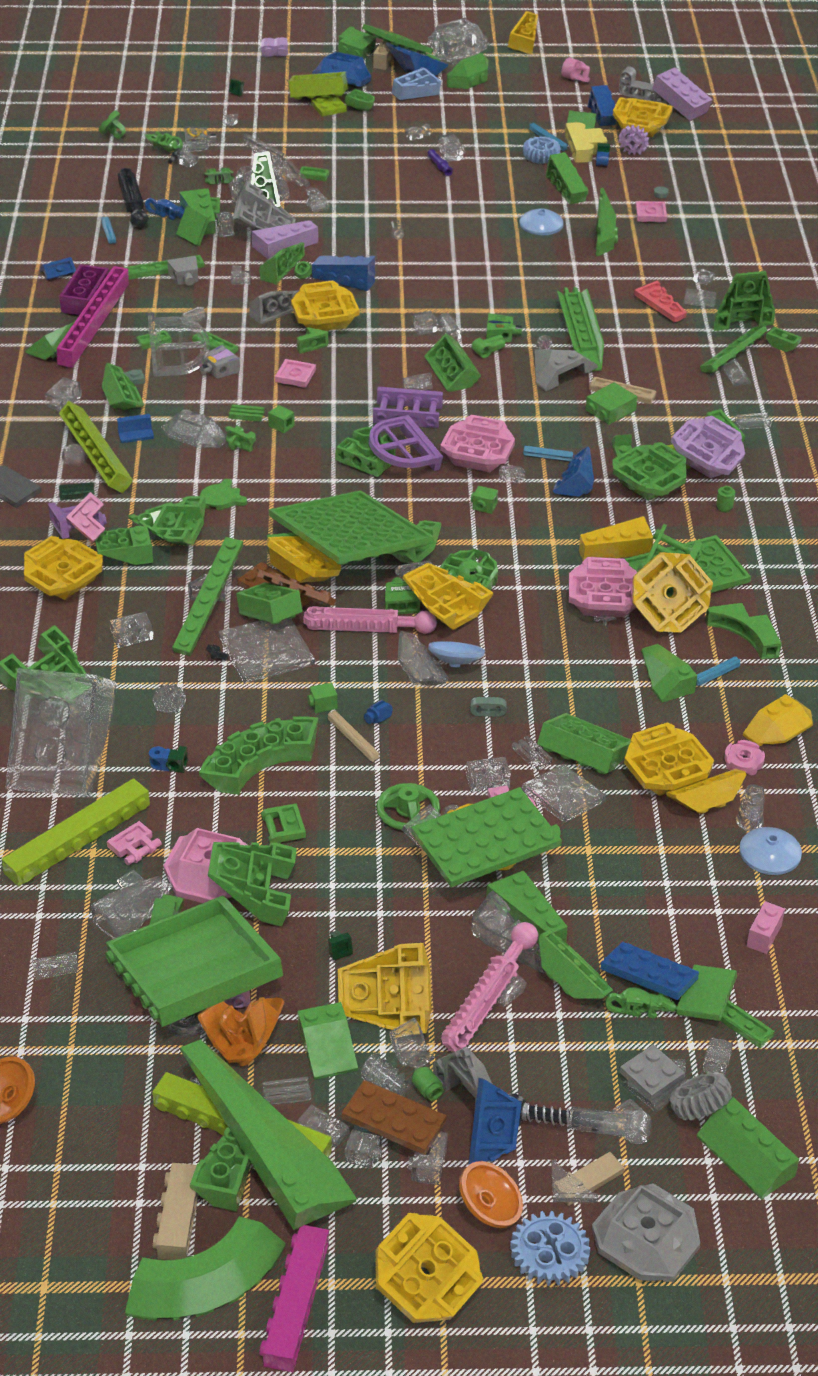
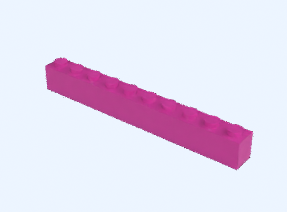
M113 266L57 347L58 365L73 368L129 285L127 268Z

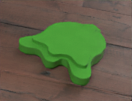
M224 479L219 484L210 485L204 488L200 496H205V508L209 509V506L216 507V510L227 509L231 506H245L247 498L240 495L239 488H231V479Z

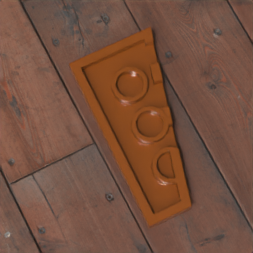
M259 569L257 574L259 578L271 584L299 590L301 595L334 606L336 599L331 597L332 593L321 590V592L315 591V587L311 585H299V581L292 578L286 580L283 578V575L274 572L271 574Z

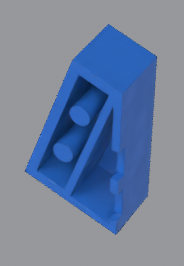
M607 85L592 86L587 107L592 109L591 113L597 115L599 126L615 125L616 119L613 116L615 101L612 100L611 90L608 89Z

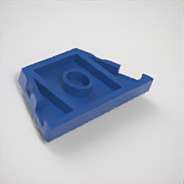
M479 1078L469 1165L478 1161L487 1162L489 1160L492 1162L502 1154L515 1150L517 1144L522 1102L483 1078Z

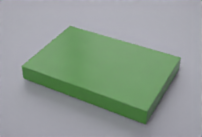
M694 965L693 969L699 971L698 980L681 996L676 1009L677 1015L720 1021L737 978V970Z

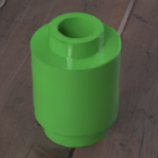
M723 486L718 489L716 506L721 512H729L734 506L735 490L730 486Z
M419 1067L414 1071L411 1081L424 1098L434 1101L443 1094L442 1082L429 1067Z

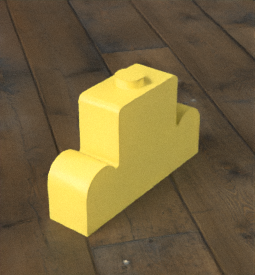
M566 123L565 137L575 163L592 161L593 155H597L598 143H607V138L604 136L601 128L585 129L586 125L583 123Z

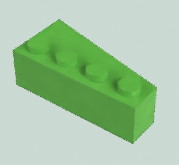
M566 152L550 155L545 177L551 179L550 183L557 186V191L562 192V196L569 204L585 202L588 188L585 187L582 178L578 175Z

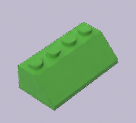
M447 333L425 355V358L448 392L471 388L481 377L461 345Z
M734 1097L726 1105H723L722 1109L716 1110L697 1133L696 1137L761 1200L796 1176L799 1158Z

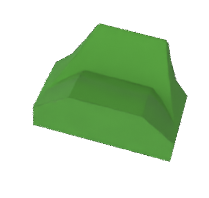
M773 327L766 334V340L769 344L784 352L794 350L802 341V337L777 327Z

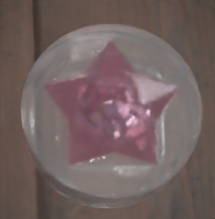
M546 335L541 336L537 340L536 348L549 350L552 340Z

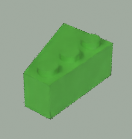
M209 188L179 192L180 204L184 209L188 206L210 217L204 235L216 233Z

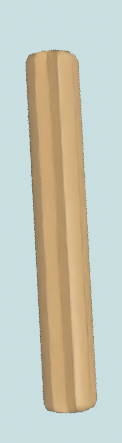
M333 710L328 713V720L370 761L374 762L379 758V752L337 711Z

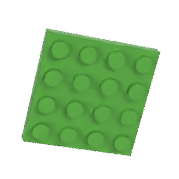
M367 24L362 26V29L366 30L367 34L374 35V37L392 45H400L402 48H409V50L418 51L424 55L426 53L432 54V48L409 38Z

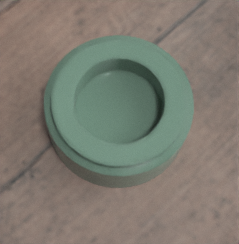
M656 187L654 189V196L660 199L666 198L669 190L666 187Z

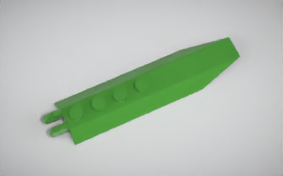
M565 287L563 289L564 295L557 291L572 346L576 352L598 365V368L592 371H601L604 341L588 289L580 293L577 287H573V292H569L568 287Z

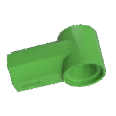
M502 335L485 340L477 338L473 341L471 347L480 357L487 358L491 352L505 347V341Z

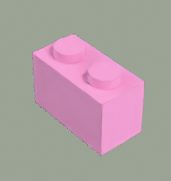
M766 901L764 902L749 930L747 947L765 954L768 953L782 926L785 908Z

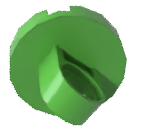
M117 110L113 111L108 116L109 118L100 125L98 130L102 135L107 131L116 138H121L125 135L126 129L118 121L121 114ZM116 128L120 129L121 134L117 132Z

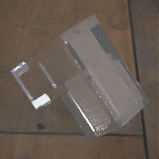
M232 266L231 284L251 283V271H242V266Z

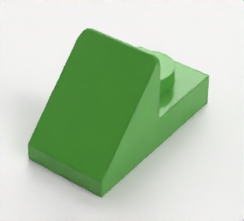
M307 327L306 335L297 337V351L299 354L328 346V332Z
M615 435L612 438L611 443L615 457L632 449V435Z
M163 894L161 899L156 898L150 924L180 913L184 905V898Z

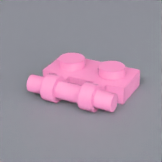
M138 821L109 839L107 847L120 858L128 854L129 856L124 858V862L129 866L142 860V857L146 854L155 852L156 848L162 845L159 838L151 841L150 839L153 837L152 831ZM140 845L143 846V847L140 848L139 850H136V849H135V848H137V847L140 846Z

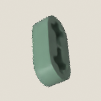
M475 697L470 702V711L475 716L500 717L506 714L507 703L505 699L499 697Z

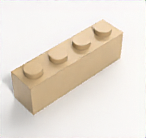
M172 1163L170 1172H166L165 1187H167V1191L163 1192L161 1196L163 1212L158 1213L157 1217L159 1233H155L153 1238V1248L157 1249L158 1259L177 1260L188 1257L199 1196L190 1188V1183L197 1165Z

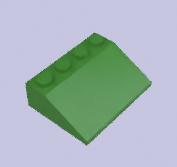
M564 713L543 723L537 744L542 746L545 751L557 752L562 758L574 759L578 761L579 765L591 766L598 773L606 774L615 770L625 757L631 739Z

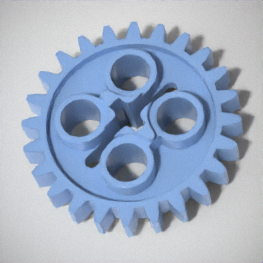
M542 1211L540 1218L531 1214V1221L524 1218L523 1225H517L516 1232L512 1233L510 1249H512L511 1258H515L514 1265L520 1266L521 1274L528 1271L529 1280L535 1276L537 1277V1284H540L542 1279H545L547 1286H550L551 1280H555L559 1286L561 1279L569 1283L570 1275L578 1278V1272H584L585 1264H588L590 1255L589 1238H585V1230L579 1231L580 1223L572 1225V1217L563 1220V1213L557 1218L554 1217L553 1211L550 1212L549 1217H546Z

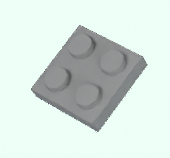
M654 1044L620 1066V1073L650 1101L680 1082L685 1076V1072Z

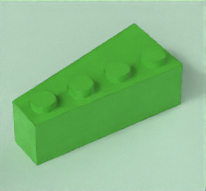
M524 871L487 885L486 903L490 906L494 905L499 909L501 915L512 919L515 926L522 922H528L536 927L539 936L551 930L556 936L566 942L568 926Z

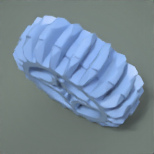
M539 136L529 138L523 145V156L528 161H532V163L548 164L550 155L560 153V144L550 137Z

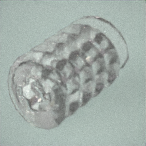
M378 1053L372 1054L362 1067L361 1077L363 1080L403 1097L412 1086L411 1078L406 1079L404 1073L399 1074L397 1068L392 1069V1064H386L384 1058L379 1059Z

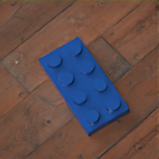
M622 942L601 961L600 968L676 1000L699 977V971Z

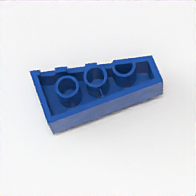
M319 256L312 264V278L323 281H335L340 285L368 291L375 283V256Z

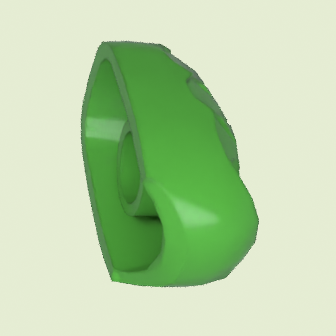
M356 89L345 96V104L357 110L369 111L375 102L373 95Z

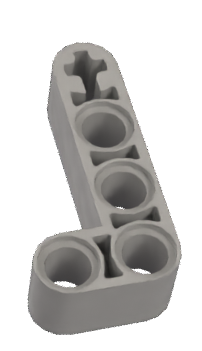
M628 66L621 73L619 92L622 95L664 104L667 103L664 98L652 89L654 84L635 80L636 71L633 67Z

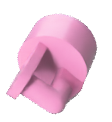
M569 57L563 62L561 68L563 77L571 80L578 79L584 82L590 81V78H588L590 67L582 61Z

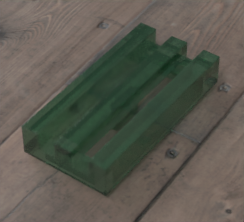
M93 482L59 485L61 501L84 499L90 492L95 496Z

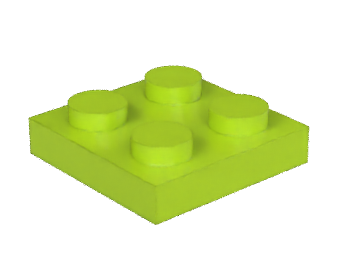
M329 95L328 97H317L311 100V105L321 117L347 112V106L338 96Z

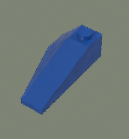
M587 446L568 464L569 468L561 475L563 479L561 481L558 480L554 486L553 492L555 494L579 497L582 494H588L593 489L594 474L590 448Z

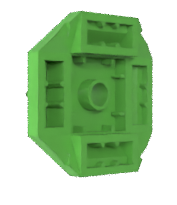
M662 442L654 443V445L636 446L612 461L613 474L617 476L620 483L647 501L656 496L668 495L669 492L686 483V457Z

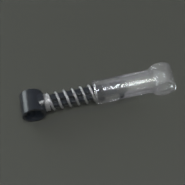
M509 1093L510 1096L522 1102L519 1124L524 1120H529V1122L536 1120L537 1123L544 1121L545 1124L552 1122L553 1125L560 1123L561 1126L568 1124L570 1130L625 1137L628 1141L635 1144H643L648 1139L652 1118L644 1111L635 1110L625 1114L572 1106L571 1111L569 1109L566 1111L561 1110V1107L553 1109V1106L551 1108H545V1105L537 1107V1104L531 1106L529 1103H526L522 1096Z

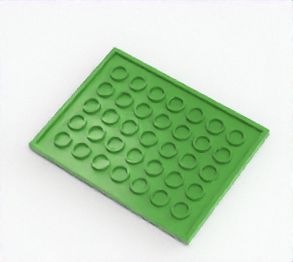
M361 490L269 509V516L340 565L347 564L350 561H362L368 557H379L381 554H393L399 550H410L413 547H425L426 544L433 543V536Z

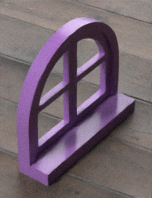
M409 415L383 420L372 427L368 440L369 446L373 453L381 460L403 468L429 465L434 471L440 470L443 459L442 454ZM400 427L401 432L407 439L398 440L390 429ZM385 431L393 442L380 445L378 436L381 432ZM413 445L422 457L413 458L404 446ZM399 448L406 458L394 456L385 450Z

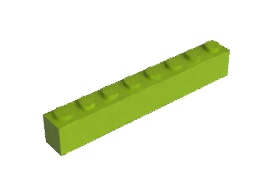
M68 401L59 412V415L107 485L124 493L133 482V479L84 409Z
M134 778L3 857L1 859L3 873L18 887L30 881L33 877L46 871L59 861L64 860L67 856L80 850L83 846L96 840L141 810L146 809L150 805L149 791Z
M166 1072L152 1092L154 1107L224 1135L228 1125L204 1087ZM288 1120L322 1153L329 1157L332 1152L331 1136Z

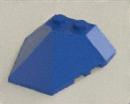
M388 42L386 43L406 73L425 68L436 76L448 66L444 62L419 54L418 52L395 46Z

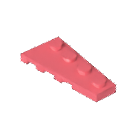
M658 280L634 290L636 297L671 321L678 322L686 318L687 312L678 302L673 301L674 298L666 293V289L660 286Z

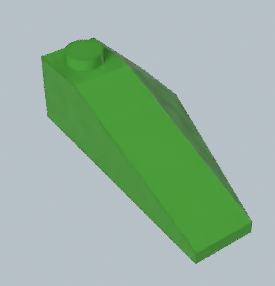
M659 644L642 648L641 652L645 666L648 669L652 691L662 703L695 693L697 674L686 662Z

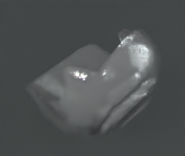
M76 443L68 445L62 452V460L66 466L80 467L88 459V455L81 445Z

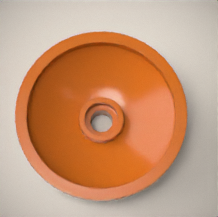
M10 1056L0 1059V1124L17 1117L28 1105L34 1091L35 1076L33 1069L26 1061L19 1057Z
M484 1161L474 1162L464 1169L459 1181L460 1193L466 1207L478 1220L496 1228H507L518 1221L523 1211V1199L517 1184L507 1172L495 1164Z

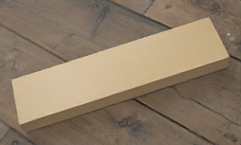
M594 377L589 385V390L598 391L615 382L638 396L637 401L652 404L656 396L655 390Z

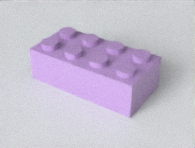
M675 67L657 75L652 87L655 92L689 121L707 113L713 100Z

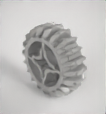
M719 1072L702 1073L699 1076L687 1079L686 1082L680 1083L679 1087L674 1089L670 1094L671 1107L678 1118L683 1120L700 1119L703 1116L715 1113L718 1109H722L723 1105L729 1102L732 1098L731 1085L724 1074Z

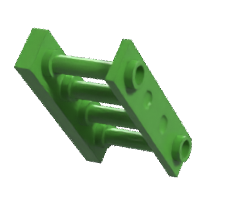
M663 524L661 530L657 529L653 536L655 542L646 561L642 560L637 570L642 569L655 557L653 555L655 551L659 553H675L659 545L660 540L685 552V554H690L694 560L702 542L696 540L693 546H687L663 534L667 526Z

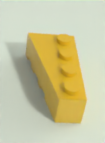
M642 516L581 534L579 553L583 561L587 557H633L649 553L654 539L645 517Z

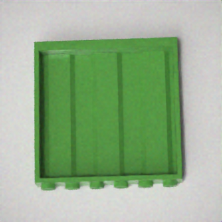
M224 895L106 942L108 951L105 952L109 964L113 963L117 974L123 976L126 986H131L134 996L140 998L144 1009L148 1008L152 1019L157 1020L162 1027L283 976L280 957Z

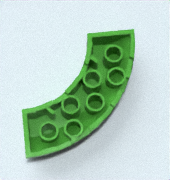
M293 717L292 720L282 721L280 718H276L275 721L264 724L259 722L250 726V729L241 733L237 731L227 738L228 741L221 746L217 745L211 756L208 755L199 771V776L221 793L240 795L246 782L256 773L269 766L288 761H311L315 748L318 718Z
M239 1216L235 1225L222 1240L197 1255L177 1260H154L142 1257L132 1280L125 1316L157 1321V1318H173L174 1321L180 1320V1317L196 1314V1317L206 1315L214 1312V1308L226 1303L230 1305L242 1298L244 1293L254 1285L257 1286L261 1283L263 1276L269 1270H272L279 1260L286 1243L263 1223Z

